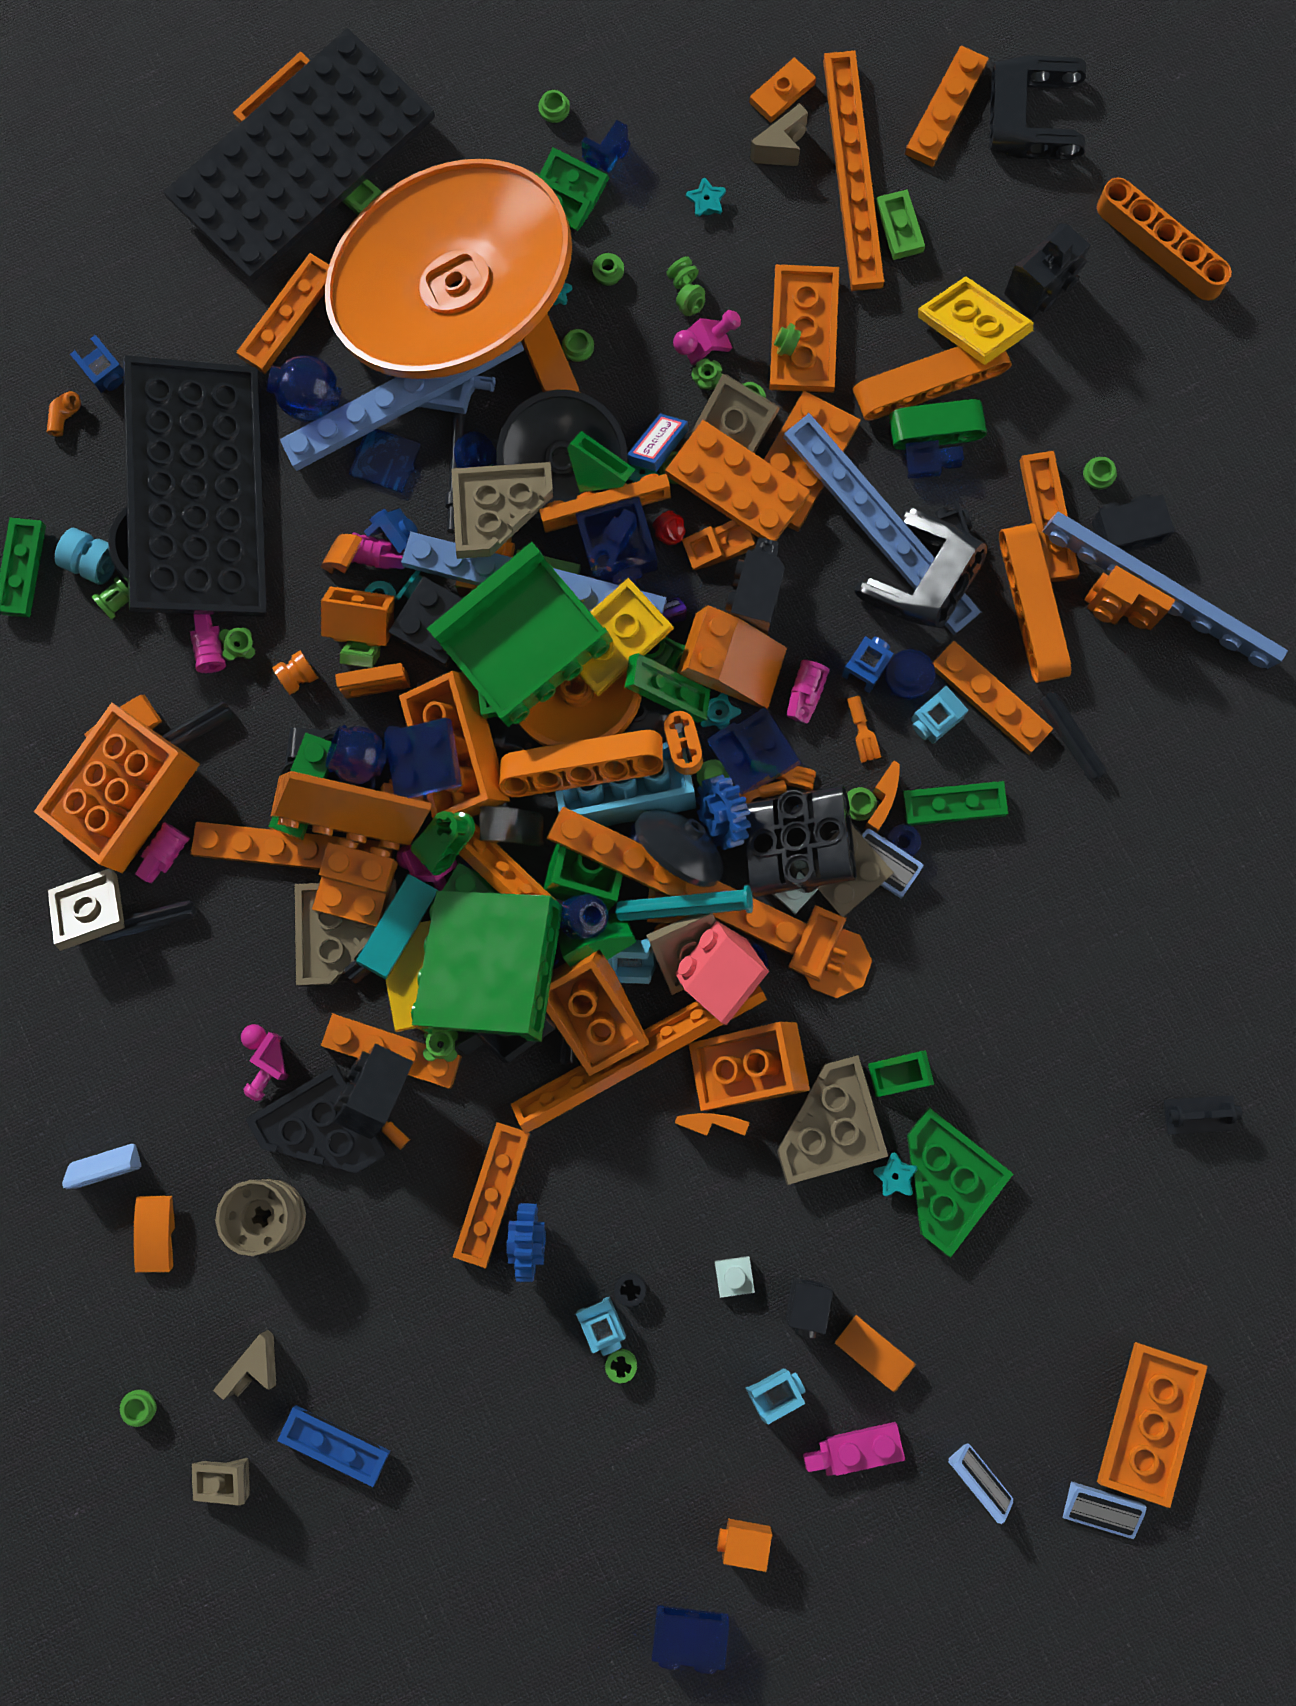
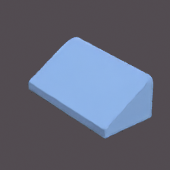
M129 1144L70 1163L62 1182L63 1188L77 1189L140 1169L139 1167L142 1166L136 1145Z

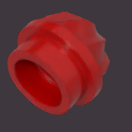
M673 511L662 513L652 525L655 530V537L667 545L679 543L686 533L684 519Z

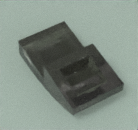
M481 806L480 840L500 845L517 844L531 848L544 847V814L514 808Z

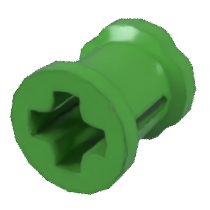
M117 576L114 578V584L100 595L94 594L92 598L106 615L113 619L116 617L115 612L129 602V589Z

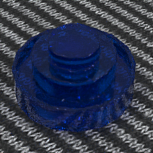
M469 432L457 439L454 445V458L458 468L497 466L496 449L484 434Z
M913 649L900 651L892 657L887 665L885 673L887 686L892 693L900 698L908 700L919 698L926 694L934 683V664L921 651Z

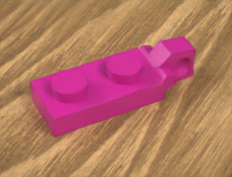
M896 1422L826 1437L827 1440L819 1442L821 1450L803 1454L807 1472L825 1469L827 1476H838L905 1461Z

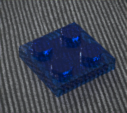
M441 718L384 732L394 795L411 798L462 786L451 719Z

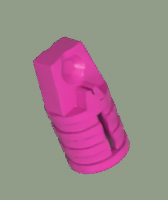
M352 533L362 538L361 546L352 562L389 569V567L405 568L401 563L404 552L398 553L390 541Z
M193 614L195 631H191L190 635L193 652L195 653L196 671L200 673H214L223 670L226 667V662L222 656L223 647L219 640V626L213 627L210 615Z
M801 661L797 678L794 681V687L791 690L787 710L789 718L799 723L809 722L821 698L820 695L823 692V686L830 671L828 667L814 661Z
M164 822L161 830L157 832L156 837L152 839L151 844L146 847L141 855L144 860L135 874L144 881L152 883L161 871L164 873L168 871L174 863L173 860L177 858L180 850L184 848L185 843H188L190 838L177 828Z

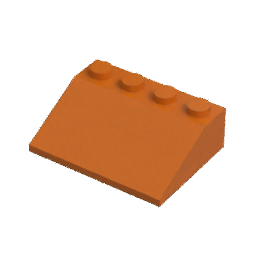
M111 703L34 812L99 865L123 874L200 764L129 713Z
M290 771L279 776L270 816L279 818L278 825L298 829L299 823L313 826L312 832L332 836L333 830L347 833L346 840L366 843L367 838L380 840L379 847L399 851L400 845L408 846L412 843L427 817L432 803Z

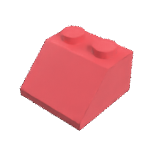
M716 920L712 927L702 934L698 945L690 955L681 961L675 974L686 992L721 1023L727 1025L769 971L745 937Z

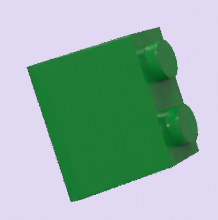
M556 844L549 863L544 889L555 899L607 913L618 900L623 875Z

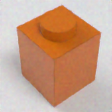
M728 1518L727 1529L720 1528L717 1551L723 1552V1564L766 1572L772 1539L771 1527Z

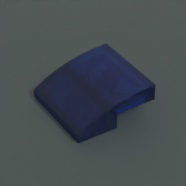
M766 707L738 725L734 721L707 739L726 772L732 778L735 786L739 785L741 795L773 781L802 764Z

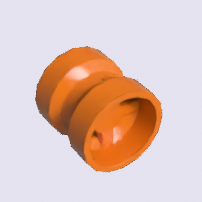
M301 650L292 655L287 665L280 662L272 667L289 695L299 690V683H311L318 678Z

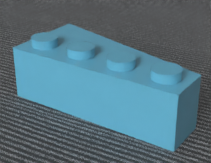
M682 732L678 733L679 738H683ZM667 742L663 743V768L655 775L555 791L559 811L562 807H566L605 827L636 821L643 812L648 810H664L677 813L697 809L691 775H683L675 770ZM683 748V759L685 763H688L686 750Z

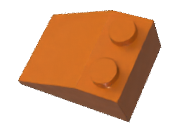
M708 605L695 614L677 673L698 684L767 710L787 648L739 617Z
M600 949L572 967H569L566 962L553 969L546 1012L589 1076L649 1045V1041L615 971Z
M776 1022L689 1043L701 1111L810 1091L798 1025L795 1022Z

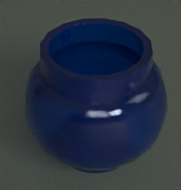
M346 725L339 726L329 747L325 767L329 769V772L335 771L338 777L346 782L364 784L373 775L379 776L386 761L387 750L382 749V740L374 731L361 726H353L350 729H347Z

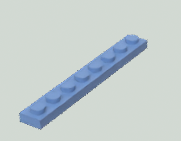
M518 342L508 351L485 364L446 377L431 379L396 377L281 438L280 441L292 466L298 471L524 351L521 342Z
M808 413L785 432L783 438L912 588L916 590L935 558L813 416ZM964 593L945 626L955 635L979 615L981 611Z
M1059 511L1048 521L1042 533L1049 536V540L1060 547L1069 548L1077 553L1080 560L1099 566L1106 571L1107 575L1110 574L1115 566H1118L1172 597L1175 601L1167 613L1183 617L1191 622V626L1194 629L1216 637L1220 640L1219 642L1222 646L1229 650L1239 651L1248 657L1250 663L1257 667L1269 669L1282 662L1288 652L1287 649Z
M410 532L401 563L403 567L479 586L512 557L494 553L491 557L457 559L455 543ZM553 568L589 611L594 609L619 586ZM641 591L663 615L667 602L666 597Z

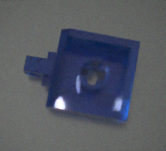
M639 496L575 513L578 531L593 579L609 583L613 582V584L618 585L629 578L637 586L635 580L642 578V574L658 570L655 548ZM618 540L620 544L615 545L612 541Z

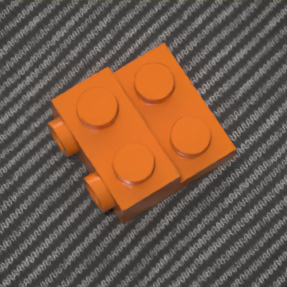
M1115 566L1109 575L1103 572L1084 599L1089 603L1087 609L1091 610L1093 615L1100 621L1116 624L1124 615L1128 617L1132 625L1141 629L1147 628L1150 631L1170 610L1175 601L1172 597L1118 566Z
M339 838L337 844L328 842L319 872L321 880L312 910L377 927L384 914L398 863L390 858L391 852L380 848L371 847L368 853L357 850L358 844L349 840Z

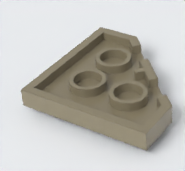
M551 462L452 469L457 559L491 557L539 509L553 498Z
M393 879L384 913L398 892V881L396 879ZM319 883L295 884L297 986L333 985L344 973L345 967L358 958L376 928L312 910Z
M858 1055L828 1063L822 1067L777 1150L787 1185L888 1157Z

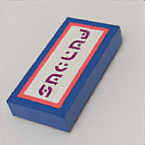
M660 413L627 454L629 464L657 472L689 431L688 421Z

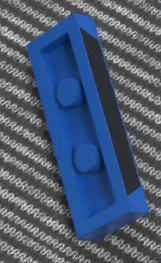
M297 1405L292 1408L277 1440L371 1487L376 1484L390 1453V1450Z

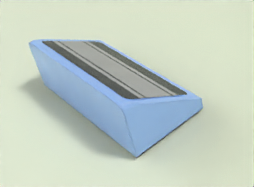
M867 828L862 837L894 872L881 886L902 898L924 865L873 830Z
M968 1443L964 1444L948 1458V1462L996 1522L1002 1524L1005 1522L1012 1507L1013 1498L972 1446Z
M1071 1481L1063 1518L1134 1539L1145 1516L1147 1507L1139 1501Z

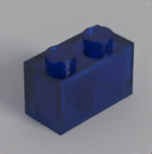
M657 1605L652 1661L659 1662L658 1665L666 1669H679L680 1665L694 1666L697 1672L705 1674L716 1673V1669L725 1670L729 1631L728 1614Z

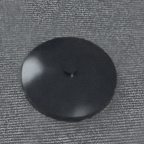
M550 390L525 400L508 417L498 439L496 452L497 466L551 462L553 498L542 507L545 508L550 502L557 500L571 501L577 499V496L585 493L579 492L567 449L581 431L626 463L627 447L617 420L599 401L577 391ZM608 489L595 490L592 492L599 493L606 491ZM538 511L533 517L541 520L540 512Z

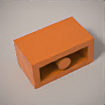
M330 586L321 600V636L329 637L339 642H362L371 647L386 646L391 637L388 631L394 623L395 596Z

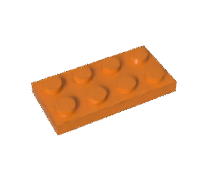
M775 264L769 390L834 393L839 267ZM792 323L795 325V329L801 331L799 342L791 356L786 354L780 356L777 354L778 347L774 345L776 336L781 327L787 329L788 325Z
M803 391L764 458L765 461L810 490V496L788 524V527L799 532L823 490L824 484L783 438L784 433L810 413L844 452L861 420L806 391Z
M705 420L701 421L665 470L667 477L757 537L777 541L810 496L809 489Z
M1137 1342L1134 1343L1097 1479L1100 1485L1168 1508L1171 1507L1208 1366Z

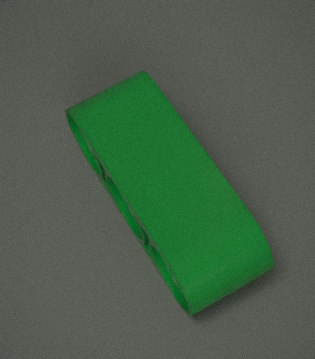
M977 399L904 407L894 410L889 414L893 446L899 450L979 440L987 434L982 401Z

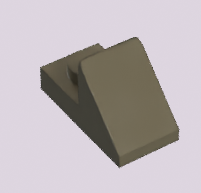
M798 104L751 141L750 159L754 163L798 166L800 148L795 142L801 139L806 132L808 116L806 109L801 104Z
M269 1330L258 1335L213 1390L223 1400L233 1394L238 1397L252 1381L248 1376L249 1374L268 1390L276 1386L274 1336Z
M248 1458L227 1463L210 1461L193 1463V1501L229 1505L245 1504L250 1494Z

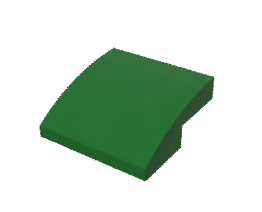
M552 147L540 174L535 173L554 191L563 207L570 228L576 231L581 228L609 180V176L606 173Z
M616 913L598 915L578 921L560 930L558 935L562 956L569 967H572L599 949L606 960L636 943L629 921H619Z

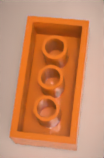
M451 671L399 695L427 800L429 803H432L430 809L432 818L442 811L452 812L453 814L464 812L473 817L510 801L509 796L503 794L499 787L500 764L488 721L480 714L478 690L464 673Z

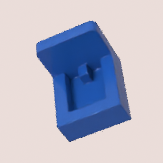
M386 509L379 511L370 519L372 524L364 531L367 537L384 532L398 553L405 551L410 532H418L416 525L404 515L401 509L387 512Z

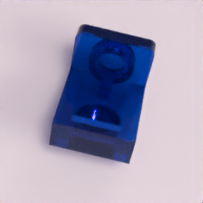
M616 120L601 144L584 137L581 147L582 157L586 163L596 169L601 168L610 173L619 158L623 159L629 150L628 125Z

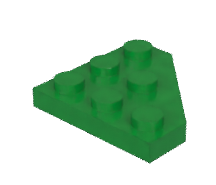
M928 1108L907 1135L911 1165L917 1166L918 1169L913 1175L920 1235L951 1258L1013 1176V1173L931 1108Z

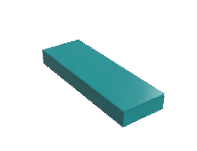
M408 874L356 959V963L386 980L433 903L436 891L438 890Z

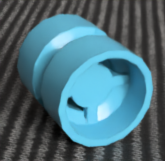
M70 528L61 536L55 550L54 559L57 566L74 574L80 573L83 578L98 585H102L110 579L116 568L110 558L108 542L94 539L92 535L77 528Z

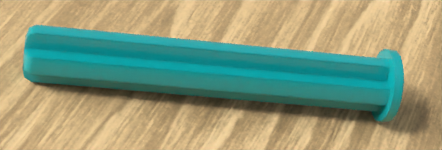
M747 885L744 886V890L619 901L616 906V914L619 921H632L741 910L752 913L753 897L751 888Z

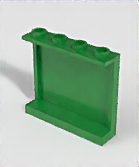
M533 542L529 543L427 628L508 727L513 723L518 724L526 719L533 706L539 701L542 703L549 700L556 693V687L565 680L570 681L577 677L583 670L582 666L592 658L597 659L609 649V644L613 641L607 629L601 626L546 561Z
M436 891L435 901L430 908L431 923L429 934L424 940L425 955L423 966L417 978L419 986L417 999L411 1010L412 1026L429 1034L432 1033V1029L518 1035L528 1041L541 1042L563 906L550 895Z

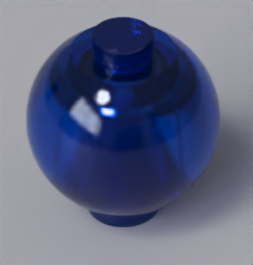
M300 355L287 360L281 368L271 367L266 391L275 394L278 405L291 418L303 422H313L330 413L332 406H339L342 388L336 387L338 379L326 362L314 356Z

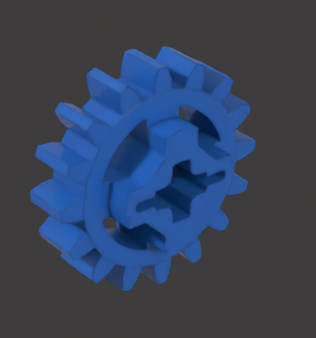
M724 775L703 780L702 786L697 788L700 796L695 798L696 802L700 805V809L696 811L699 821H701L700 824L706 827L709 836L713 837L715 846L721 845L722 850L744 844L743 839L749 837L746 829L751 827L750 822L746 819V816L750 814V810H748L745 803L746 797H740L739 785L733 786L732 778H725Z
M520 1203L518 1205L517 1221H509L508 1264H514L516 1282H533L536 1264H544L545 1222H538L537 1204Z

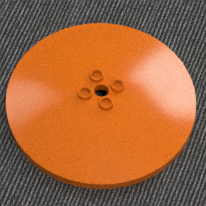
M465 159L447 162L419 171L401 180L376 197L362 210L345 231L334 251L325 283L326 309L334 331L347 350L360 362L383 374L400 378L431 379L446 377L476 368L495 359L520 342L539 324L553 306L563 288L572 255L571 230L563 207L554 191L533 172L521 166L499 160ZM462 280L458 286L450 287L454 282Z

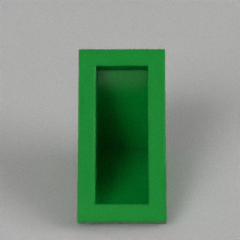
M582 431L567 448L579 492L623 487L635 471V468Z
M926 1050L868 1064L876 1097L934 1085Z

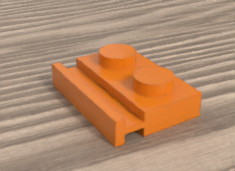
M402 663L335 674L337 688L340 689V692L346 699L411 688L409 675L402 666Z

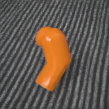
M68 391L50 403L47 433L49 435L63 436L65 420L76 413L81 406V398L77 393Z

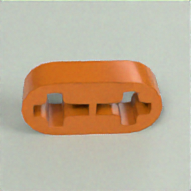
M684 711L670 713L665 719L664 730L673 766L680 774H695L702 767L703 756L694 720L690 714ZM675 724H682L685 737L679 738ZM688 747L692 762L685 763L682 753L683 748Z

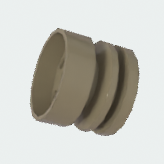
M273 1179L248 1180L234 1185L224 1194L218 1204L215 1221L218 1235L229 1249L241 1255L257 1256L284 1250L293 1244L304 1228L306 1210L302 1197L288 1183ZM267 1210H270L272 1216L267 1218V1222H264L262 1217L267 1214Z

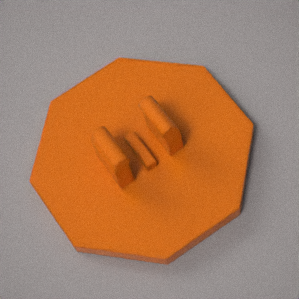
M842 928L820 981L818 982L805 976L811 989L834 998H839L863 987L872 959L861 936Z

